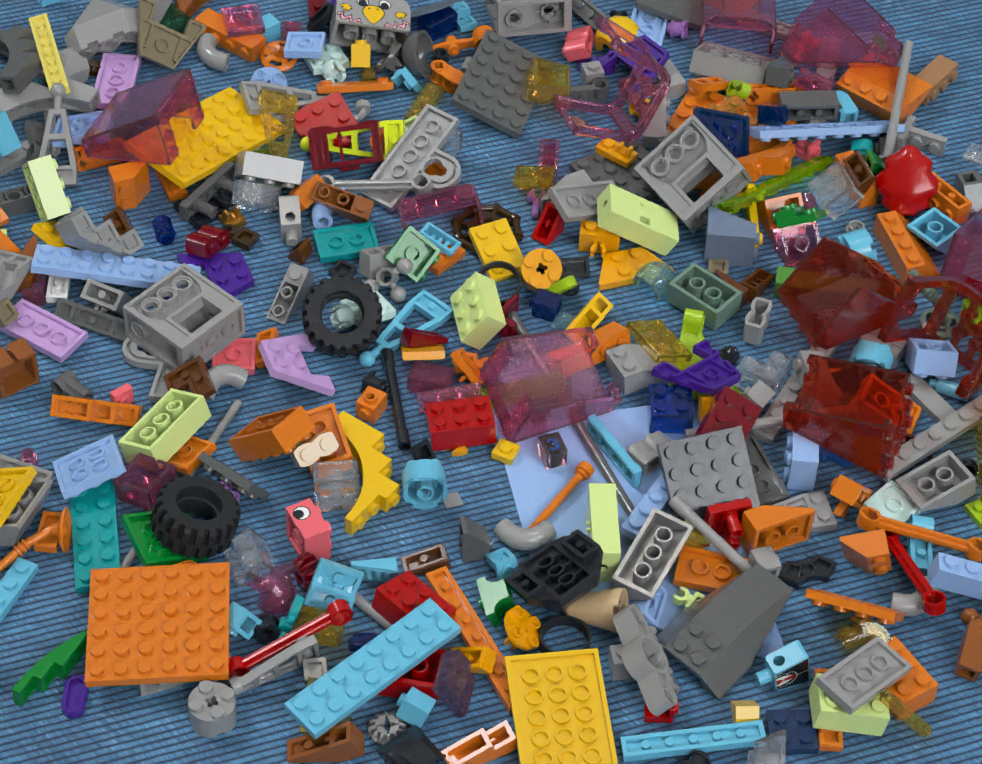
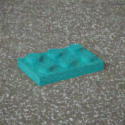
M372 222L313 230V238L320 264L335 262L340 259L360 258V250L379 247Z

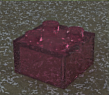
M139 453L125 467L126 472L113 480V484L120 501L152 511L159 489L166 482L178 477L174 464L160 459L156 461L154 457Z

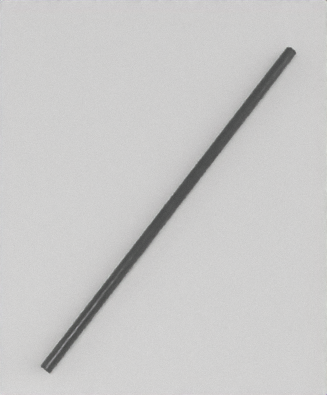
M515 311L510 312L507 318L517 322L519 338L607 483H616L617 500L628 517L634 510V505Z

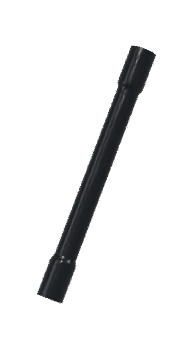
M384 348L380 354L396 427L398 448L404 451L411 447V442L406 428L393 350L391 348Z

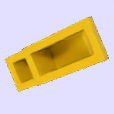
M598 292L588 301L563 332L573 341L591 333L614 305Z

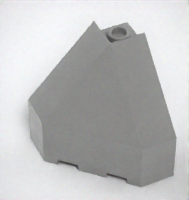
M92 0L64 37L67 48L73 47L74 51L90 60L97 51L113 53L122 42L138 43V9L112 0Z
M82 206L61 217L54 225L65 244L81 250L126 256L144 247L135 228L120 236L111 219L95 227L87 211L83 210Z

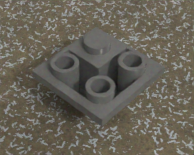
M976 170L956 173L953 188L972 202L969 216L982 214V175Z

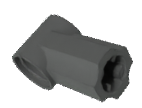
M67 369L50 382V386L56 395L89 399L94 397V392L80 383L75 373Z

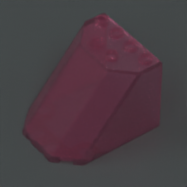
M815 0L794 19L780 51L792 63L810 68L896 67L902 56L903 45L895 37L897 34L895 28L866 0Z

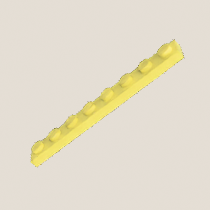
M47 13L28 18L49 91L53 84L61 83L66 88V94L71 93Z

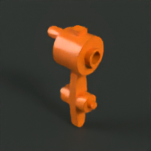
M487 25L479 26L473 30L472 38L457 39L455 36L450 35L445 39L446 42L433 45V51L437 48H444L450 56H457L460 50L474 47L476 51L486 30L489 29L494 32V29Z

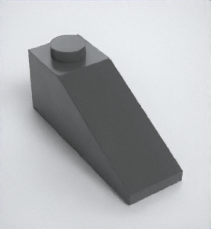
M783 54L767 65L765 84L788 88L795 82V65L788 54Z

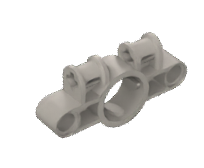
M631 604L613 616V623L623 645L621 657L627 671L637 681L649 711L653 715L659 716L677 705L678 699L676 695L681 689L674 681L672 676L673 670L669 667L667 657L663 651V645L659 644L656 637V628L648 626L640 608L635 604Z

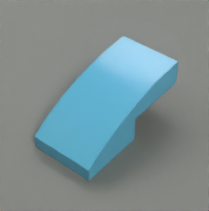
M464 1L447 7L460 33L471 31L478 27V22L471 16L470 7Z

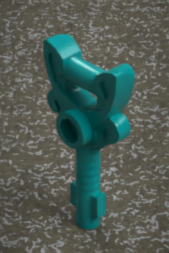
M296 595L287 618L282 616L277 628L281 630L278 639L292 631L305 600L302 596Z

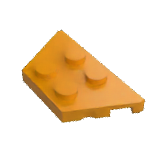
M644 247L606 253L605 258H603L598 289L601 291L671 277L674 270Z

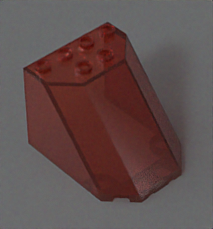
M826 237L819 241L776 291L781 298L780 302L789 309V315L798 322V328L808 337V343L815 348L820 347L825 350L911 317L918 307L900 280L893 274L888 273L879 262Z

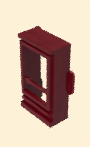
M378 120L361 121L358 125L330 128L329 126L314 127L307 131L313 171L339 168L340 171L359 169L360 165L384 161ZM371 128L374 157L344 161L343 136L341 132ZM329 133H338L337 139L339 141L341 162L331 163L327 138Z

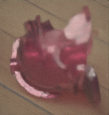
M293 563L278 565L270 571V575L264 578H253L245 583L246 586L259 591L260 596L257 606L262 612H272V614L279 615L290 611L297 595L296 586L293 584V577L291 576L296 565Z

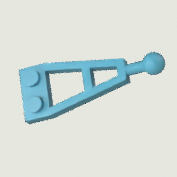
M423 289L409 300L376 339V347L371 351H363L360 354L359 363L363 367H371L374 365L376 357L380 355L382 349L391 348L394 352L401 348V337L390 343L386 341L394 332L402 335L403 328H405L402 323L414 309L431 320L416 329L430 332L453 317V309Z

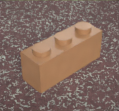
M939 54L916 75V77L933 85V89L921 104L926 106L930 101H934L941 91H945L947 86L957 79L959 74L957 72L958 63Z

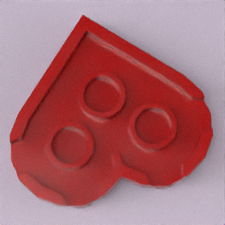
M339 91L304 106L294 114L295 132L301 139L308 136L307 131L314 127L329 126L330 128L358 125ZM351 135L342 138L343 148L352 146ZM338 139L333 140L334 147H339Z

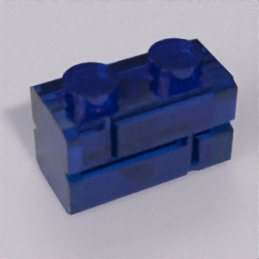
M450 6L425 14L417 19V31L426 30L433 42L457 30L458 14Z

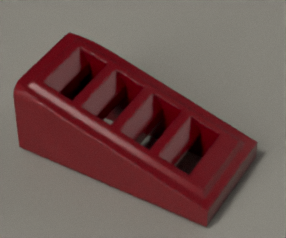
M405 327L402 331L400 343L408 348L445 344L448 343L449 339L440 333Z

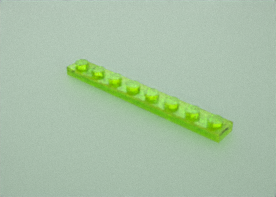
M832 155L816 156L789 169L785 175H777L719 203L718 209L730 214L738 213L740 208L750 207L753 205V202L764 200L765 196L777 194V190L789 188L791 183H799L802 181V178L815 175L814 172L826 170V166L833 163Z

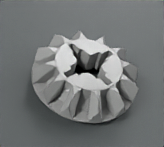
M384 711L380 715L376 713L375 717L369 721V736L376 743L384 745L406 730L404 720L395 716V712L390 714ZM385 723H388L390 726L388 734L384 727Z

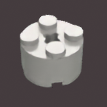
M204 680L193 689L188 697V713L190 724L197 734L207 738L218 737V734L224 732L227 734L234 728L237 721L235 693L232 688L219 682Z

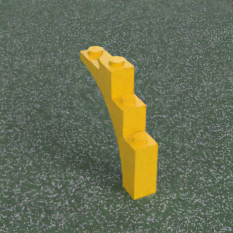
M342 411L338 416L353 459L361 472L363 480L359 498L345 517V532L352 536L357 530H361L366 521L371 516H375L379 509L387 512L392 506L395 507L399 503L401 496L400 485L390 479L393 473L392 459L382 454L385 449L384 434L347 412Z

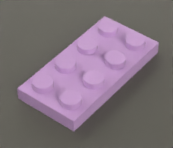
M103 53L100 64L101 68H99L94 86L99 89L101 99L96 109H116L121 111L130 102L142 62L140 56Z
M23 298L14 305L20 315L7 327L1 328L0 326L1 332L16 340L24 337L33 349L60 363L64 362L88 339V332Z

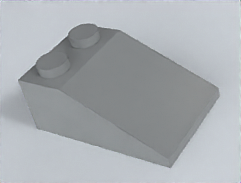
M622 344L605 351V368L624 395L665 381L651 375L652 368L666 361L678 368L662 345Z
M951 450L944 452L895 480V483L921 512L956 505L976 494V478Z

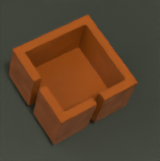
M24 337L7 344L5 349L0 347L1 399L40 382L36 352Z

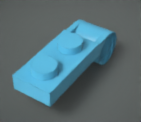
M910 515L908 524L934 530V518ZM907 537L908 554L921 573L928 576L927 568L933 561L932 543Z

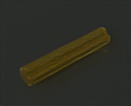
M885 690L880 693L879 700L921 737L931 734V726L891 691Z

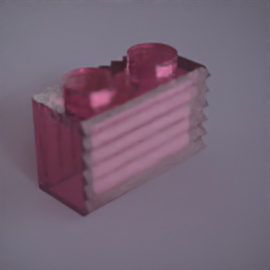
M414 360L407 377V390L415 394L423 393L438 399H448L455 382V369L442 365L438 366L437 364L434 365L433 363L430 364L429 362L426 363L425 361L422 362L421 360Z

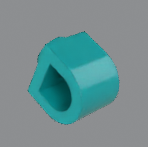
M869 139L852 140L849 151L853 150L856 152L859 150L865 159L866 151L871 150L873 152L874 145Z

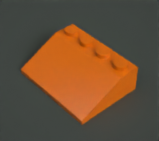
M870 53L843 74L836 83L837 91L846 92L858 107L883 120H890L899 67ZM910 73L907 76L899 123L902 124L905 123L909 115L915 112L933 89V85Z

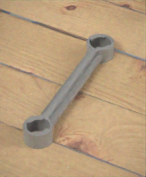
M426 173L416 174L412 179L334 180V177L331 175L320 176L325 183L332 184V186L337 188L344 187L345 191L414 190L416 195L425 196L433 190L431 178ZM421 182H428L423 187H420V185H418Z

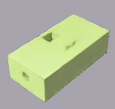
M611 183L598 196V227L664 256L679 242L678 219L675 212Z
M589 483L586 507L587 521H585V525H587L586 532L588 537L598 543L603 550L599 582H611L612 576L620 565L621 557L616 483Z

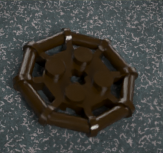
M496 202L495 204L488 205L469 204L468 208L457 217H453L450 223L453 226L454 238L462 243V247L474 253V256L479 257L468 234L469 228L500 220L501 218L497 216L499 214L507 219L510 227L513 226V235L517 242H521L524 237L520 226L521 217L506 210ZM470 215L472 216V219L470 221H464ZM461 229L466 230L467 234L463 235Z

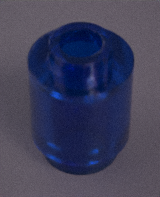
M165 215L156 217L151 223L156 240L162 245L171 244L176 236L171 219Z
M375 632L353 633L352 638H348V651L356 652L378 635Z

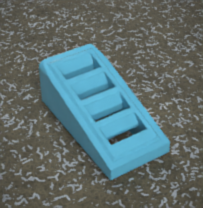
M429 221L419 231L420 234L441 250L440 253L450 257L462 244Z
M396 557L350 562L351 568L364 572L363 581L386 583L398 576Z

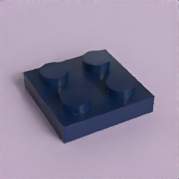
M811 709L766 710L765 718L770 755L818 754L816 728H813Z

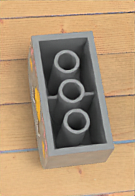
M336 0L330 21L329 44L351 48V44L355 43L356 39H366L367 43H371V51L386 53L395 41L403 44L409 36L410 6L405 0ZM401 46V48L397 51L400 55H401L402 46Z

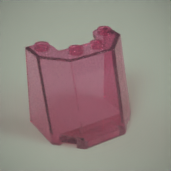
M700 0L698 46L703 43L704 32L707 27L769 32L768 53L772 54L777 33L776 0Z

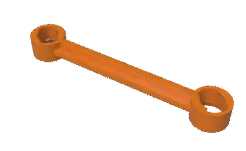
M862 507L857 516L856 524L863 530L875 531L877 528L885 529L886 531L964 552L965 556L970 560L982 562L981 538L972 537L969 540L915 526L881 516L880 512L872 507Z

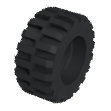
M335 274L330 279L326 277L321 279L318 285L314 284L311 292L307 293L302 307L303 330L307 334L309 342L312 345H316L317 350L320 352L325 351L331 357L340 355V358H346V355L350 354L353 357L358 355L359 351L367 350L369 345L373 344L381 328L382 305L379 302V296L376 292L372 291L370 284H364L359 277H356V279L350 278L351 275L344 274V277H339L338 274ZM344 298L355 302L360 307L362 320L356 330L346 334L332 332L324 325L322 312L326 304L332 300Z
M201 475L175 477L162 485L157 493L150 517L151 529L157 540H161V544L166 549L170 548L171 552L175 554L180 553L184 555L183 557L190 558L192 556L196 559H203L205 556L211 558L216 556V553L219 555L232 544L240 521L241 509L236 497H233V493L229 489L226 490L222 483H216L213 481L214 479L209 477L207 479L201 478ZM184 513L196 514L206 520L194 519Z

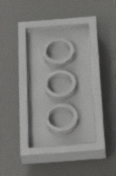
M613 180L552 186L548 189L547 193L565 223L598 219V196L610 183L615 184Z
M877 636L819 676L815 684L851 715L907 675L913 666Z

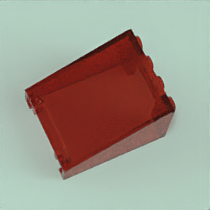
M810 354L807 359L809 372L803 375L804 384L795 402L786 401L783 407V426L881 478H886L888 471L893 469L894 457L899 456L901 442L906 440L907 428L910 429L913 422V416H910L913 408V399H910L914 388V383H911V373Z

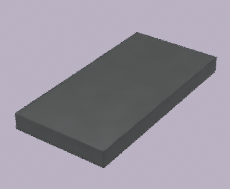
M635 0V8L670 21L683 22L688 20V27L701 32L705 28L707 3L698 0Z
M749 434L745 443L760 506L774 505L790 499L789 492L755 435Z

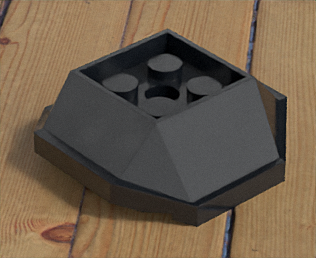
M577 529L571 532L570 535L553 540L523 561L512 571L511 576L505 582L513 592L529 605H538L559 614L599 585L603 550L598 543Z

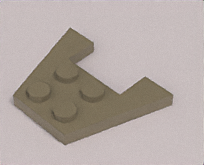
M138 0L137 55L172 71L207 26L189 19L184 34H181L152 20L157 2L153 0Z

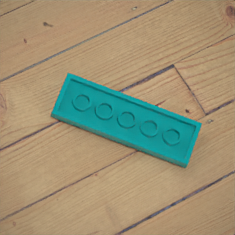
M112 478L101 483L96 488L87 489L76 497H70L75 589L77 594L90 592L91 569L121 568L115 481Z

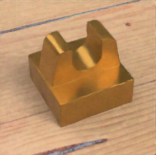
M236 205L233 206L232 210H224L223 214L218 215L219 222L226 230H228V224L234 225L236 229L246 226V219Z

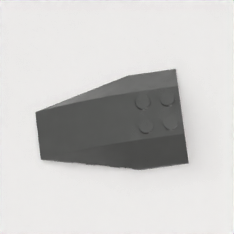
M757 563L681 611L656 637L659 644L663 645V651L667 659L671 656L700 679L701 687L720 701L751 668L756 654L761 650L765 638L771 632L775 620L780 616L793 589Z

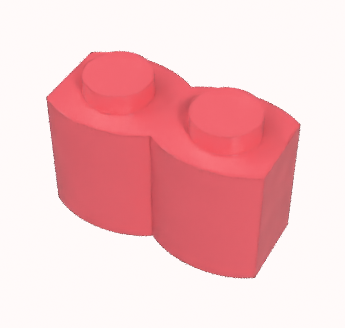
M591 26L574 28L565 35L562 54L564 58H567L568 62L591 57L592 46L595 41V35Z

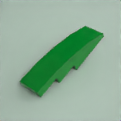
M83 631L63 642L28 670L12 688L14 703L22 707L35 690L44 693L56 676L65 680L86 653L87 631Z

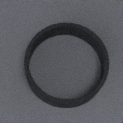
M493 261L483 266L479 271L483 275L486 271L493 268L509 270L516 276L519 283L515 294H520L521 275L512 264L504 261ZM507 299L500 300L501 306L504 305Z
M559 615L552 617L543 624L540 630L539 645L542 653L555 652L545 644L543 636L551 628L563 625L580 630L587 639V644L582 649H590L591 633L588 626L582 620L573 616Z

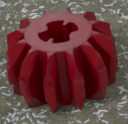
M309 552L300 554L290 563L291 572L297 581V585H300L301 589L306 592L319 562L315 555Z

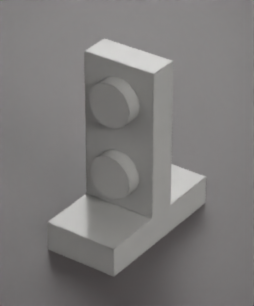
M909 115L904 123L905 132H899L896 137L898 150L903 146L911 144L920 150L943 157L948 138L916 128V117Z

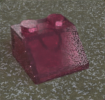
M816 221L779 229H770L774 249L785 267L798 266L824 259Z

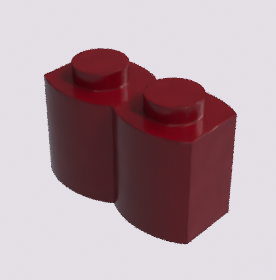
M211 225L202 226L198 232H192L186 237V253L211 258L217 251H222L229 245V230Z

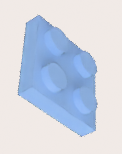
M288 32L284 47V58H322L326 32Z

